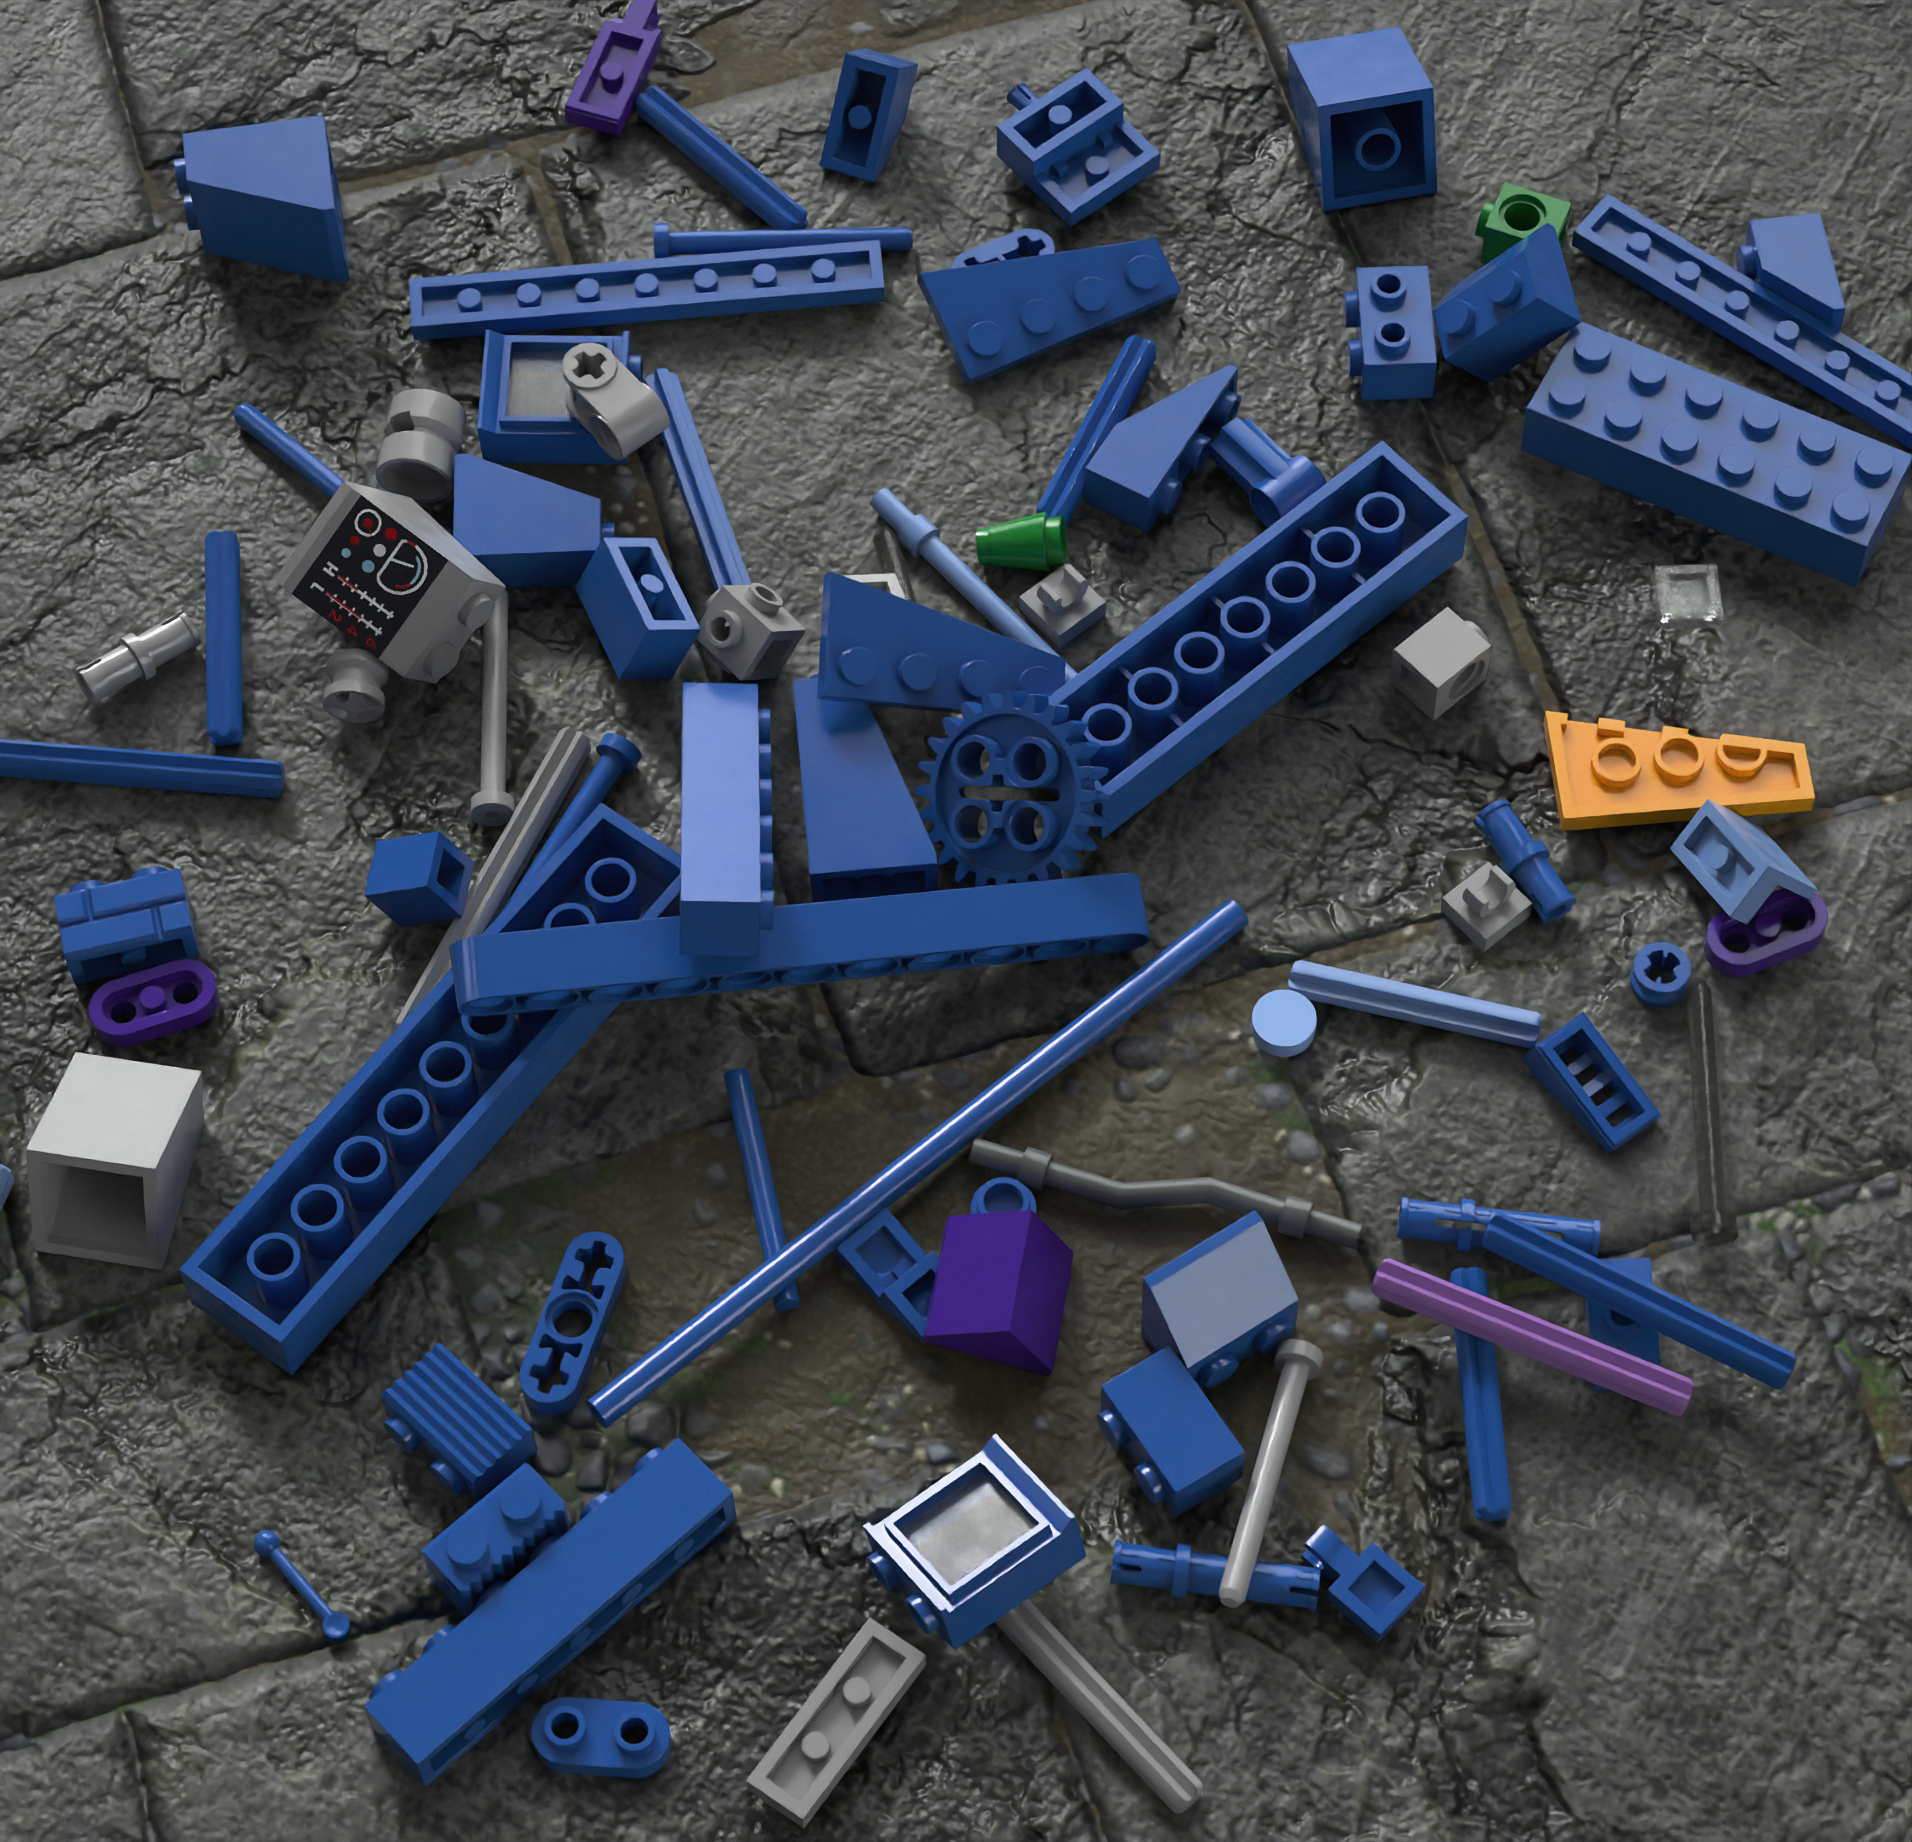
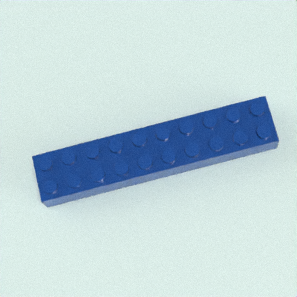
M600 803L482 935L680 916V854ZM451 968L179 1269L191 1303L290 1375H293L620 1003L492 1016H465L458 1012Z

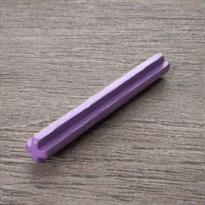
M1384 1259L1373 1280L1372 1292L1377 1297L1671 1415L1681 1416L1686 1410L1692 1395L1694 1382L1688 1377L1395 1260Z

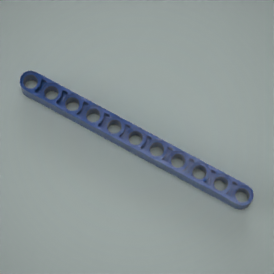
M1117 873L774 906L773 929L760 930L759 956L679 955L680 916L476 935L454 942L449 947L458 1012L465 1016L478 1017L1120 953L1146 945L1150 941L1151 936L1140 878L1135 874Z

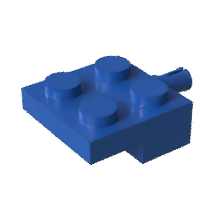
M1087 68L1040 98L1023 82L1017 84L1018 89L1013 86L1007 94V102L1012 104L1019 112L996 126L997 156L1070 227L1160 168L1161 153L1123 118L1124 103Z

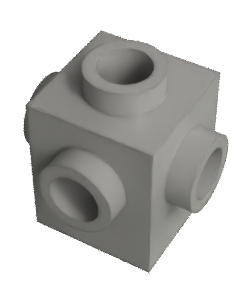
M752 583L751 585H722L704 605V616L699 622L701 630L696 639L709 650L708 657L716 666L734 674L741 681L775 679L803 637L806 629L782 607L783 601L781 597L769 587L760 583Z

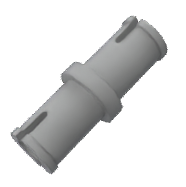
M179 610L174 616L138 636L129 633L120 638L119 647L84 667L75 669L74 674L85 696L95 705L104 697L138 678L145 682L154 677L157 667L190 648L199 646L201 639L191 619L185 612L183 613L182 610Z

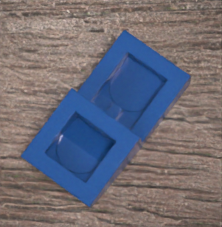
M885 1207L836 1247L833 1255L897 1322L925 1345L927 1342L922 1340L939 1257L933 1250L926 1254Z

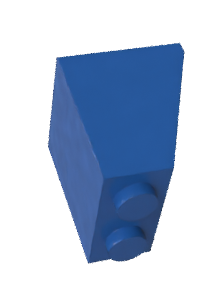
M1400 27L1287 45L1290 100L1323 211L1437 192L1433 86Z
M324 115L182 134L185 158L174 160L179 194H190L184 196L189 231L200 230L205 253L336 282L350 280L340 191Z

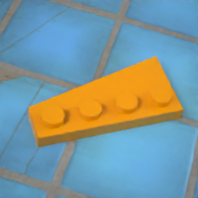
M1545 711L1543 725L1561 831L1691 821L1707 799L1741 816L1812 811L1815 794L1805 744L1731 734H1722L1720 739L1717 740L1691 736L1688 734V729L1663 726L1662 732L1625 728V721L1599 718L1598 724L1569 721L1567 720V713Z

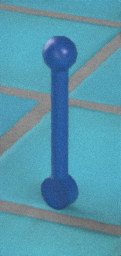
M267 1530L258 1533L253 1542L256 1553L262 1557H269L323 1621V1631L328 1640L335 1643L346 1640L351 1633V1625L347 1616L343 1613L332 1612L279 1548L280 1539L277 1534Z

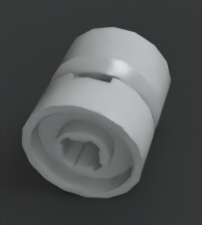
M428 389L405 390L393 397L384 429L386 438L380 448L375 472L377 482L385 491L410 497L418 503L437 502L450 495L454 486L455 454H458L462 447L467 422L466 410L458 401L446 394Z

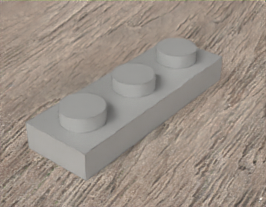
M869 1617L746 1780L747 1790L802 1828H805L926 1666V1655Z

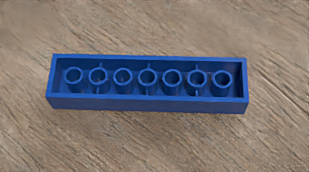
M1381 441L1048 697L1049 706L1051 704H1061L1070 707L1066 722L1070 720L1086 722L1087 728L1079 740L1080 743L1095 742L1100 744L1101 748L1089 759L1091 766L1106 767L1109 771L1103 778L1094 781L1095 790L1110 794V800L1094 804L1093 811L1107 821L1106 826L1089 827V829L1103 840L1463 557L1468 515L1385 442ZM1042 749L1037 755L1036 768L1040 777L1046 767V756ZM1048 789L1059 799L1060 793L1057 789Z

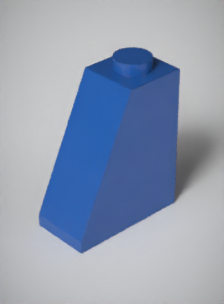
M455 454L453 537L506 586L505 588L577 585L603 537L616 538L615 523H604L601 500L599 498L468 454Z

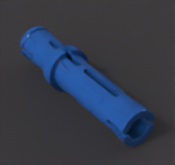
M1401 1197L1397 1226L1398 1239L1412 1238L1456 1244V1251L1469 1252L1471 1246L1484 1247L1482 1245L1484 1230L1437 1225L1435 1220L1441 1219L1488 1225L1496 1213H1504L1540 1231L1559 1233L1561 1238L1558 1240L1596 1258L1598 1255L1601 1222L1597 1219L1591 1221L1534 1212L1476 1207L1475 1200L1462 1198L1460 1205L1410 1200L1407 1197Z
M1116 1540L1110 1584L1122 1583L1171 1590V1597L1185 1599L1186 1592L1219 1596L1218 1592L1229 1556L1192 1552L1191 1544L1177 1543V1549L1124 1543L1122 1540ZM1256 1560L1245 1600L1302 1607L1315 1611L1321 1567L1313 1566L1312 1568Z

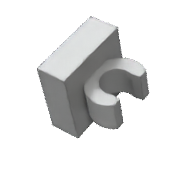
M1065 563L1019 596V610L1060 649L1106 615V601L1089 586L1088 581L1071 564L1067 565Z
M1488 861L1442 897L1440 910L1485 952L1531 915L1533 903L1515 887L1516 883L1497 865L1493 866Z

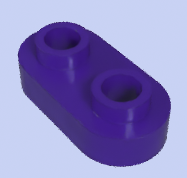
M1781 888L1769 895L1747 925L1731 918L1725 911H1722L1708 925L1704 940L1705 957L1709 964L1720 973L1733 977H1743L1807 953L1816 948L1823 939L1828 923L1827 907L1816 893L1809 900L1786 888ZM1795 922L1802 927V930L1790 931L1784 927L1783 923ZM1738 944L1746 952H1731L1726 948V945Z
M179 959L105 983L93 994L89 1004V1015L100 1039L112 1046L129 1047L205 1022L213 1015L218 1006L219 991L213 973L205 964L193 959ZM184 995H197V998L190 1003H177ZM130 1013L135 1015L134 1019L130 1022L116 1023V1020L123 1014Z

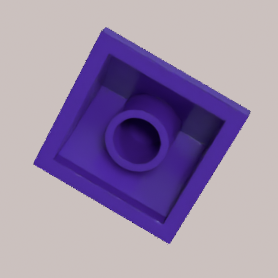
M1032 1210L949 1216L945 1222L922 1341L1049 1377L1053 1372L1074 1252Z

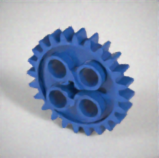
M1006 690L1004 697L1000 693H983L982 705L976 702H963L961 704V713L964 720L953 717H945L942 720L944 728L949 735L947 739L931 737L928 739V744L938 756L935 761H920L918 764L921 770L931 775L930 784L915 788L916 794L930 798V806L921 810L918 814L921 820L934 822L935 828L928 836L932 844H944L945 846L939 855L937 863L940 866H955L958 864L954 879L957 882L975 881V887L1063 879L1061 869L1064 871H1080L1082 869L1081 862L1075 853L1076 850H1096L1097 845L1087 834L1089 827L1106 826L1107 821L1093 811L1094 804L1109 801L1110 794L1095 790L1094 781L1103 778L1109 771L1106 767L1091 766L1089 759L1098 752L1101 746L1095 742L1080 743L1079 740L1084 734L1087 724L1085 721L1070 720L1066 722L1070 708L1067 705L1051 704L1049 706L1047 695L1029 694L1026 697L1025 691ZM986 748L989 753L990 763L988 770L984 774L981 769L980 759ZM1042 749L1046 756V767L1040 777L1036 768L1037 755ZM968 786L1057 789L1060 797L1055 802L969 799L965 796L964 791ZM982 812L986 815L988 824L983 838L978 829V821ZM1040 813L1044 823V830L1038 840L1034 834V822Z

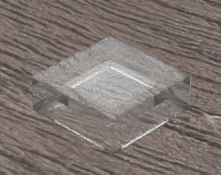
M1716 564L1655 566L1653 586L1659 630L1721 627L1723 609Z

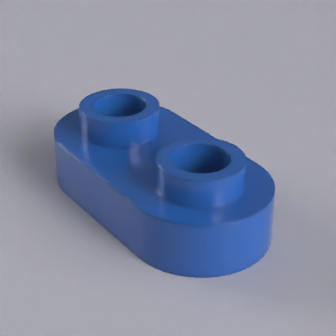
M563 1697L552 1700L538 1711L532 1723V1741L538 1758L548 1768L561 1773L643 1778L659 1771L667 1762L672 1750L670 1728L665 1716L657 1708L646 1703ZM563 1722H573L579 1728L571 1738L560 1739L554 1735L556 1727ZM633 1727H641L648 1734L641 1743L629 1744L623 1740L625 1732Z

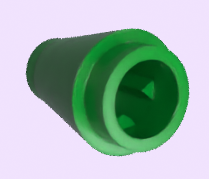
M1045 511L992 525L989 528L977 529L976 546L980 565L992 564V566L1052 572L1053 566L1067 563V534L1063 516L1049 517L1048 512Z

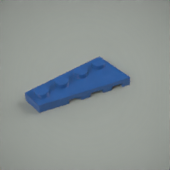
M1157 238L920 273L917 278L919 287L966 386L1174 299L1181 292V288Z
M830 571L824 575L817 699L962 714L961 704L963 702H976L982 705L983 693H1000L1004 697L1006 690L1025 691L1026 697L1029 694H1042L1049 697L1065 684L1066 659L835 572Z

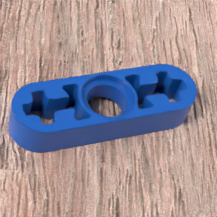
M598 1231L587 1232L575 1238L568 1246L521 1365L519 1381L524 1400L529 1408L544 1416L562 1415L578 1403L627 1274L622 1246L613 1236ZM597 1255L606 1256L609 1269L599 1268L596 1271L591 1284L592 1296L590 1293L583 1291L587 1277L584 1263L582 1262L593 1263ZM568 1310H583L591 1316L592 1324L586 1333L578 1337H565L554 1328L557 1318ZM555 1351L563 1355L560 1372L565 1386L554 1385L550 1393H542L537 1378H549L556 1362Z

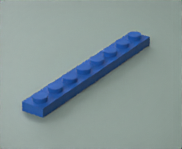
M1609 194L1600 201L1574 230L1573 247L1912 450V374Z
M880 240L409 279L411 329L414 341L485 335L486 330H492L501 334L885 302Z

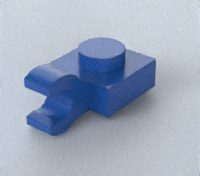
M1322 1524L1304 1544L1307 1550L1301 1555V1559L1309 1567H1321L1320 1575L1335 1581L1328 1589L1325 1599L1377 1644L1423 1594L1425 1586L1373 1542L1358 1556L1339 1536Z

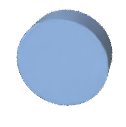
M1292 990L1269 992L1258 1000L1253 1009L1251 1031L1254 1041L1262 1050L1274 1056L1290 1057L1306 1050L1314 1039L1317 1022L1316 1011L1312 1003L1298 992Z

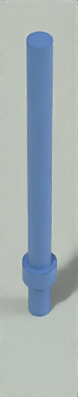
M887 488L881 489L873 496L870 506L898 532V542L915 558L922 556L1003 636L1059 656L939 539L940 531L924 515L919 514L915 516ZM1067 663L1065 665V684L1078 674Z

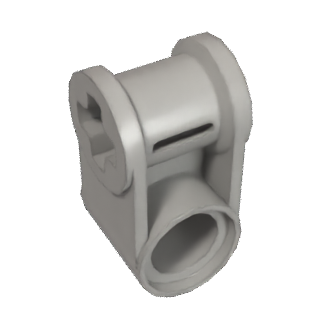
M582 343L571 348L565 354L562 362L563 377L567 382L564 391L565 407L570 415L575 417L595 437L598 444L610 457L617 461L624 459L669 427V415L660 398L650 387L640 382L613 355L611 350L596 343Z

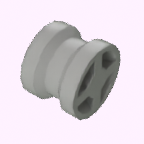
M359 648L343 649L330 655L326 673L329 680H331V684L325 688L322 705L324 710L332 717L351 723H366L381 717L385 710L386 702L381 687L387 683L389 666L369 651Z

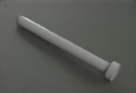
M506 589L503 590L495 601L493 614L483 624L480 792L471 798L470 815L476 823L484 826L505 825L515 811L514 798L505 792L509 597Z
M1288 1339L1282 1341L1278 1346L1274 1359V1364L1281 1372L1218 1592L1221 1603L1230 1608L1238 1607L1246 1599L1306 1382L1319 1375L1324 1355L1322 1351L1312 1343L1304 1340Z

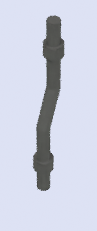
M981 1138L975 1139L969 1157L970 1163L1015 1176L1017 1181L1028 1188L1042 1192L1045 1186L1121 1210L1203 1203L1245 1216L1255 1210L1263 1221L1278 1225V1233L1303 1240L1306 1234L1351 1249H1356L1363 1224L1313 1209L1314 1202L1288 1195L1287 1199L1283 1200L1212 1177L1122 1183L1053 1161L1054 1155L1032 1147H1027L1026 1151L1022 1152Z

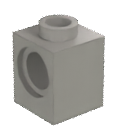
M1446 607L1394 648L1390 682L1434 721L1487 678L1491 645L1483 631L1475 623L1468 620L1463 621L1449 607Z

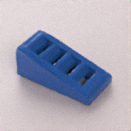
M1584 1012L1540 1041L1522 1058L1539 1081L1609 1154L1662 1117ZM1573 1048L1580 1057L1566 1066L1559 1056ZM1590 1066L1598 1075L1581 1086L1575 1076ZM1608 1085L1616 1094L1597 1107L1590 1097ZM1626 1104L1634 1114L1613 1128L1606 1117Z

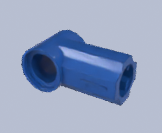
M1237 417L1222 427L1220 434L1210 444L1209 457L1248 493L1254 512L1267 528L1327 483L1319 468L1311 460L1302 455L1291 458L1249 418L1240 420Z

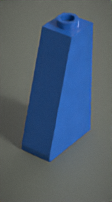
M818 674L810 678L793 679L812 903L938 891L936 851L869 704L817 699Z

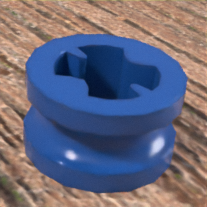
M1654 942L1647 944L1638 951L1634 958L1633 969L1630 974L1631 989L1641 1002L1652 1007L1664 1008L1674 1005L1683 998L1687 990L1691 974V963L1687 955L1679 947L1671 943ZM1660 966L1661 973L1665 967L1673 972L1670 983L1661 984V977H1658L1656 982L1651 981L1648 978L1650 967Z

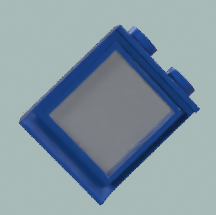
M486 330L477 424L483 460L492 463L627 464V457L620 461L610 457L598 444L595 437L575 417L570 415L566 409L564 391L567 382L563 377L562 362L565 354L579 344H600L611 350L613 355L643 383L642 355H632L629 331H623V336L503 335L492 330Z
M996 1434L992 1436L980 1453L873 1527L870 1523H867L863 1526L873 1552L866 1558V1561L878 1582L888 1592L897 1587L907 1598L905 1605L921 1630L928 1635L936 1630L954 1650L1087 1556L1075 1516Z

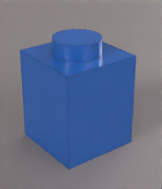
M440 831L380 840L376 842L364 896L400 927L459 918L463 916L474 862Z

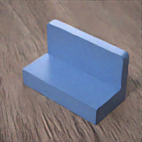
M1709 799L1704 802L1670 847L1671 851L1731 918L1746 925L1777 885L1809 900L1817 891L1815 885L1761 826Z

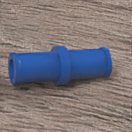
M1498 800L1480 811L1477 815L1478 818H1475L1473 821L1477 829H1480L1503 862L1500 869L1513 881L1517 882L1526 897L1533 903L1532 906L1539 914L1542 923H1551L1567 914L1573 908L1572 905L1576 904V897L1569 892L1547 860L1550 855L1547 847L1542 841H1534L1511 809V804L1508 800Z

